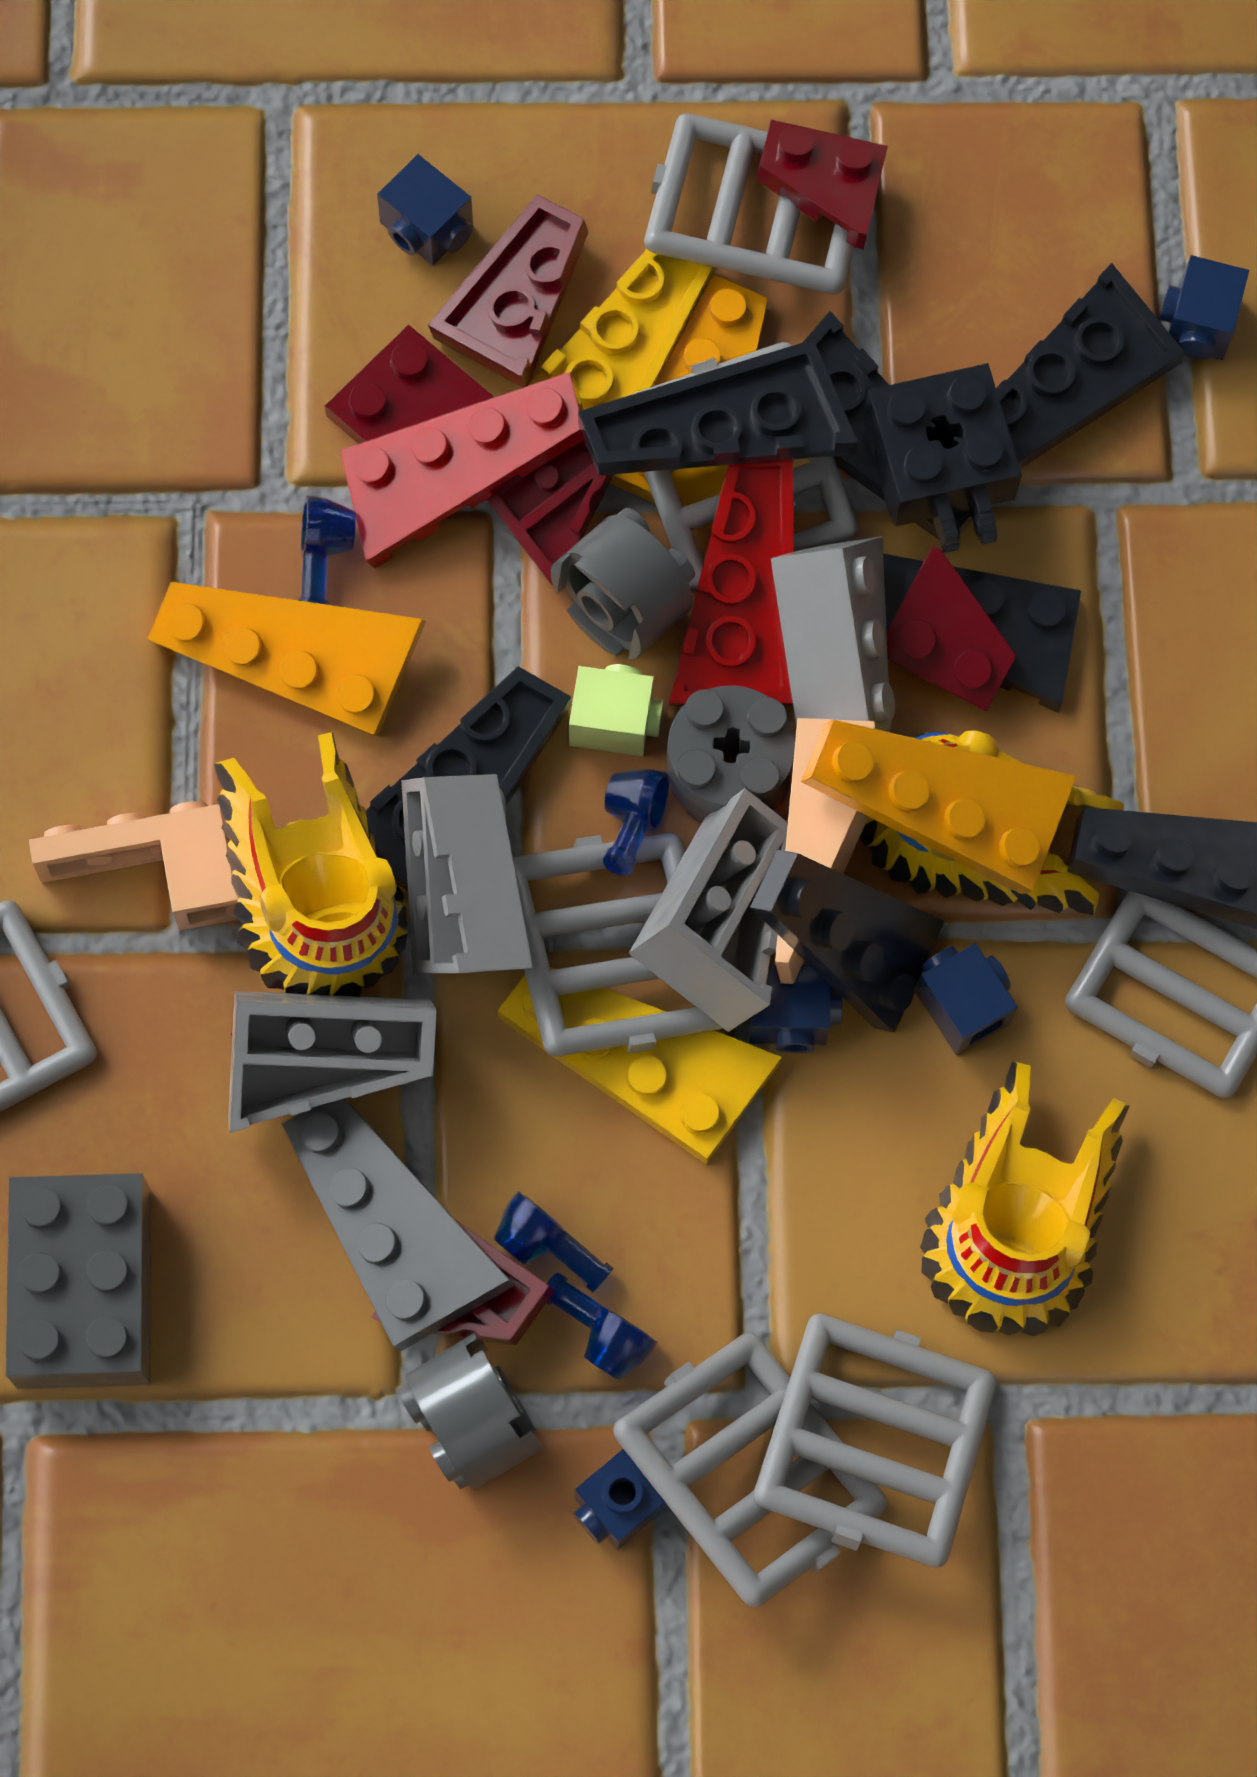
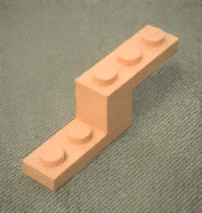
M201 801L185 802L172 807L168 814L145 818L144 815L139 813H126L110 818L107 821V825L82 830L77 825H62L48 829L44 832V837L29 839L32 864L41 883L163 860L172 912L179 931L238 920L233 914L238 897L231 884L232 868L225 856L228 838L221 828L224 819L219 804L208 806L207 803Z

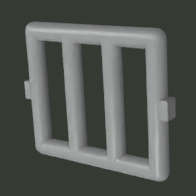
M690 113L680 115L675 122L664 165L657 164L651 193L656 194L644 238L647 250L655 254L828 294L840 293L846 284L854 249L852 245L846 242L848 232L837 224L834 225L825 267L789 259L801 210L788 197H779L766 254L730 246L753 153L762 155L768 131ZM695 140L730 147L707 240L671 232Z
M780 342L769 347L745 354L743 356L722 362L720 364H717L716 359L714 357L709 360L692 365L690 368L691 374L676 378L674 380L653 386L651 388L639 392H643L678 380H682L727 365H731L763 354H767L776 350L790 347L792 345L787 342ZM834 456L808 458L810 463L793 468V494L818 486L831 520L794 533V551L812 546L845 542L853 539L858 534L859 525ZM678 469L644 472L671 548L683 553L695 570V577L689 582L692 593H697V586L704 564L691 530L714 522L720 494L683 507L670 473Z
M665 833L603 843L601 835L577 838L573 848L512 857L533 968L524 969L543 1046L549 1055L559 1057L623 1045L627 1046L628 1053L654 1049L656 1040L722 1029L719 1024L697 1007L566 1029L557 995L660 978L634 957L551 970L542 938L647 921L662 893L536 913L528 885L529 880L657 860L662 861L668 883L685 854L683 842L678 835Z
M1128 891L1065 999L1066 1007L1073 1014L1133 1047L1130 1056L1150 1068L1157 1061L1220 1098H1229L1235 1094L1257 1056V1003L1251 1014H1248L1128 946L1127 943L1143 915H1146L1257 978V949L1181 906ZM1113 966L1235 1035L1237 1038L1220 1068L1097 998L1096 995Z
M5 900L0 903V931H4L66 1048L31 1066L0 1008V1063L8 1076V1079L0 1083V1112L88 1066L97 1057L96 1046L65 991L70 985L56 960L51 963L49 962L19 905L11 900Z
M823 1313L813 1315L807 1323L754 1489L753 1496L756 1504L769 1511L833 1532L831 1542L856 1551L860 1543H864L930 1567L937 1568L943 1566L948 1561L995 1393L996 1377L986 1369L919 1347L921 1338L896 1329L893 1337ZM832 1344L967 1391L959 1421L821 1374L820 1370L828 1345ZM811 1399L950 1446L951 1450L943 1478L803 1430ZM793 1456L810 1460L935 1504L927 1535L916 1533L784 1487Z
M745 1333L696 1367H693L688 1362L670 1374L664 1381L666 1388L618 1420L614 1425L613 1433L622 1448L742 1601L750 1607H759L807 1570L811 1569L814 1574L819 1572L841 1552L838 1550L840 1545L831 1542L833 1532L817 1528L756 1574L731 1541L772 1511L761 1508L756 1504L753 1491L716 1519H713L689 1489L691 1485L776 1424L790 1376L758 1336L753 1333ZM747 1365L770 1393V1396L671 1466L648 1437L647 1433L738 1369ZM810 1402L802 1429L843 1443ZM801 1457L791 1463L784 1487L800 1491L830 1469L855 1500L845 1508L873 1518L879 1517L887 1508V1498L876 1483Z

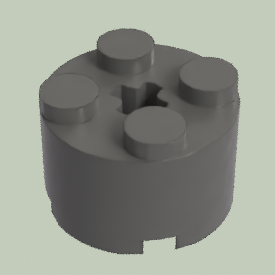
M624 508L617 515H610L551 567V580L556 593H559L566 587L574 601L567 609L573 621L598 646L615 656L626 649L630 651L628 659L635 660L684 617L693 605L692 592L689 586V582L695 577V570L692 564L677 549L670 548L667 550L650 533L649 526L643 517L631 508Z
M720 686L694 692L687 699L686 704L679 710L672 722L668 736L666 761L668 786L673 796L687 810V814L697 822L702 823L706 816L726 806L729 800L744 788L772 810L779 806L789 788L795 752L794 732L787 718L785 708L776 699L742 686ZM724 753L736 754V763L724 762Z
M476 1332L405 1375L407 1383L396 1389L399 1398L416 1424L421 1422L427 1432L433 1430L439 1440L431 1445L429 1449L449 1482L454 1480L460 1490L469 1485L473 1491L544 1449L542 1441L532 1433L536 1429L499 1365L495 1368L491 1366L484 1354L488 1351V1348Z

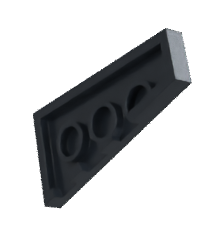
M1112 262L1100 274L1096 284L1082 299L1079 297L1066 311L1062 321L1051 333L1031 349L1017 370L1007 380H1003L996 388L1020 469L1177 367L1183 361L1185 351Z
M883 553L887 631L924 561ZM954 567L969 590L972 591L985 609L986 614L996 628L1002 633L1017 654V658L1001 688L1007 691L1014 688L1039 699V705L1059 713L1063 701L1081 590Z

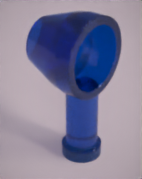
M306 495L301 524L302 582L301 598L298 600L328 605L329 602L326 600L328 556L353 550L356 532V512L320 496Z
M641 769L614 773L611 776L605 793L604 807L607 813L623 822L613 846L607 849L603 858V864L609 871L618 875L631 874L636 865V854L645 834H654L660 827L669 795V777L666 772Z
M518 1190L504 1209L493 1239L523 1265L550 1252L587 1283L585 1287L592 1293L614 1269L608 1262L605 1264L601 1262L521 1191Z
M555 1273L546 1283L555 1291L546 1304H554L591 1329L584 1354L585 1359L607 1374L620 1380L651 1354L658 1341L568 1283V1278L561 1273Z

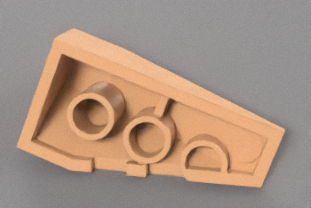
M798 718L785 851L799 853L843 874L869 816L801 782L822 727L831 720ZM839 720L876 729L874 721ZM778 935L775 963L780 983L794 984L804 960Z

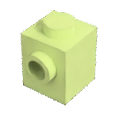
M621 664L609 665L605 669L578 666L569 721V746L643 757L646 736H659L664 700L652 698L654 676L642 675V672L637 668Z

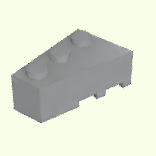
M875 537L812 546L771 558L796 726L798 718L874 721L876 729L882 731L890 730L891 720L895 713V700L889 684L883 538Z
M497 774L423 777L401 780L413 973H471L533 968L505 821L506 802L504 794L499 788Z
M746 788L733 796L726 806L710 813L704 818L629 952L631 956L728 1032L770 1005L772 987L766 985L770 955L776 952L778 934L750 906L777 849L784 851L786 849L788 827L787 821Z
M235 991L228 1108L230 1133L250 1128L252 1124L287 1114L292 1116L311 1110L312 1107L347 1097L355 1098L433 1076L437 1012L431 1000Z

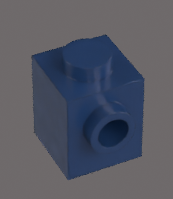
M419 154L377 193L380 223L388 229V233L394 243L409 255L413 256L418 253L432 266L447 251L450 254L457 252L467 242L473 231L472 197Z
M1190 255L1180 287L1168 286L1159 318L1160 321L1170 323L1168 332L1185 351L1186 356L1194 359L1215 358L1223 361L1234 333L1250 270Z
M976 943L959 953L955 946L948 947L932 956L923 964L922 968L925 972L920 976L915 993L956 1056L1011 1023L1018 1006L1007 991L1011 988L1008 975L994 956L990 955L985 958Z
M769 964L766 985L772 987L770 1005L749 1018V1043L776 1044V1049L785 1053H807L815 1050V1045H826L830 1025H841L842 997L810 965L801 966L794 984L780 983L776 964Z
M622 1449L575 1489V1500L581 1507L573 1512V1515L597 1544L608 1538L618 1550L669 1506L626 1451Z

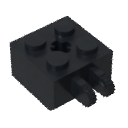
M989 363L869 389L863 424L890 518L895 527L933 519L943 552H953L960 549V531L953 514L970 510L975 533L982 545L996 542L998 535L991 505L1015 500L1022 473Z

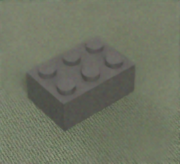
M143 1174L9 1177L6 1377L17 1389L150 1385L151 1189Z

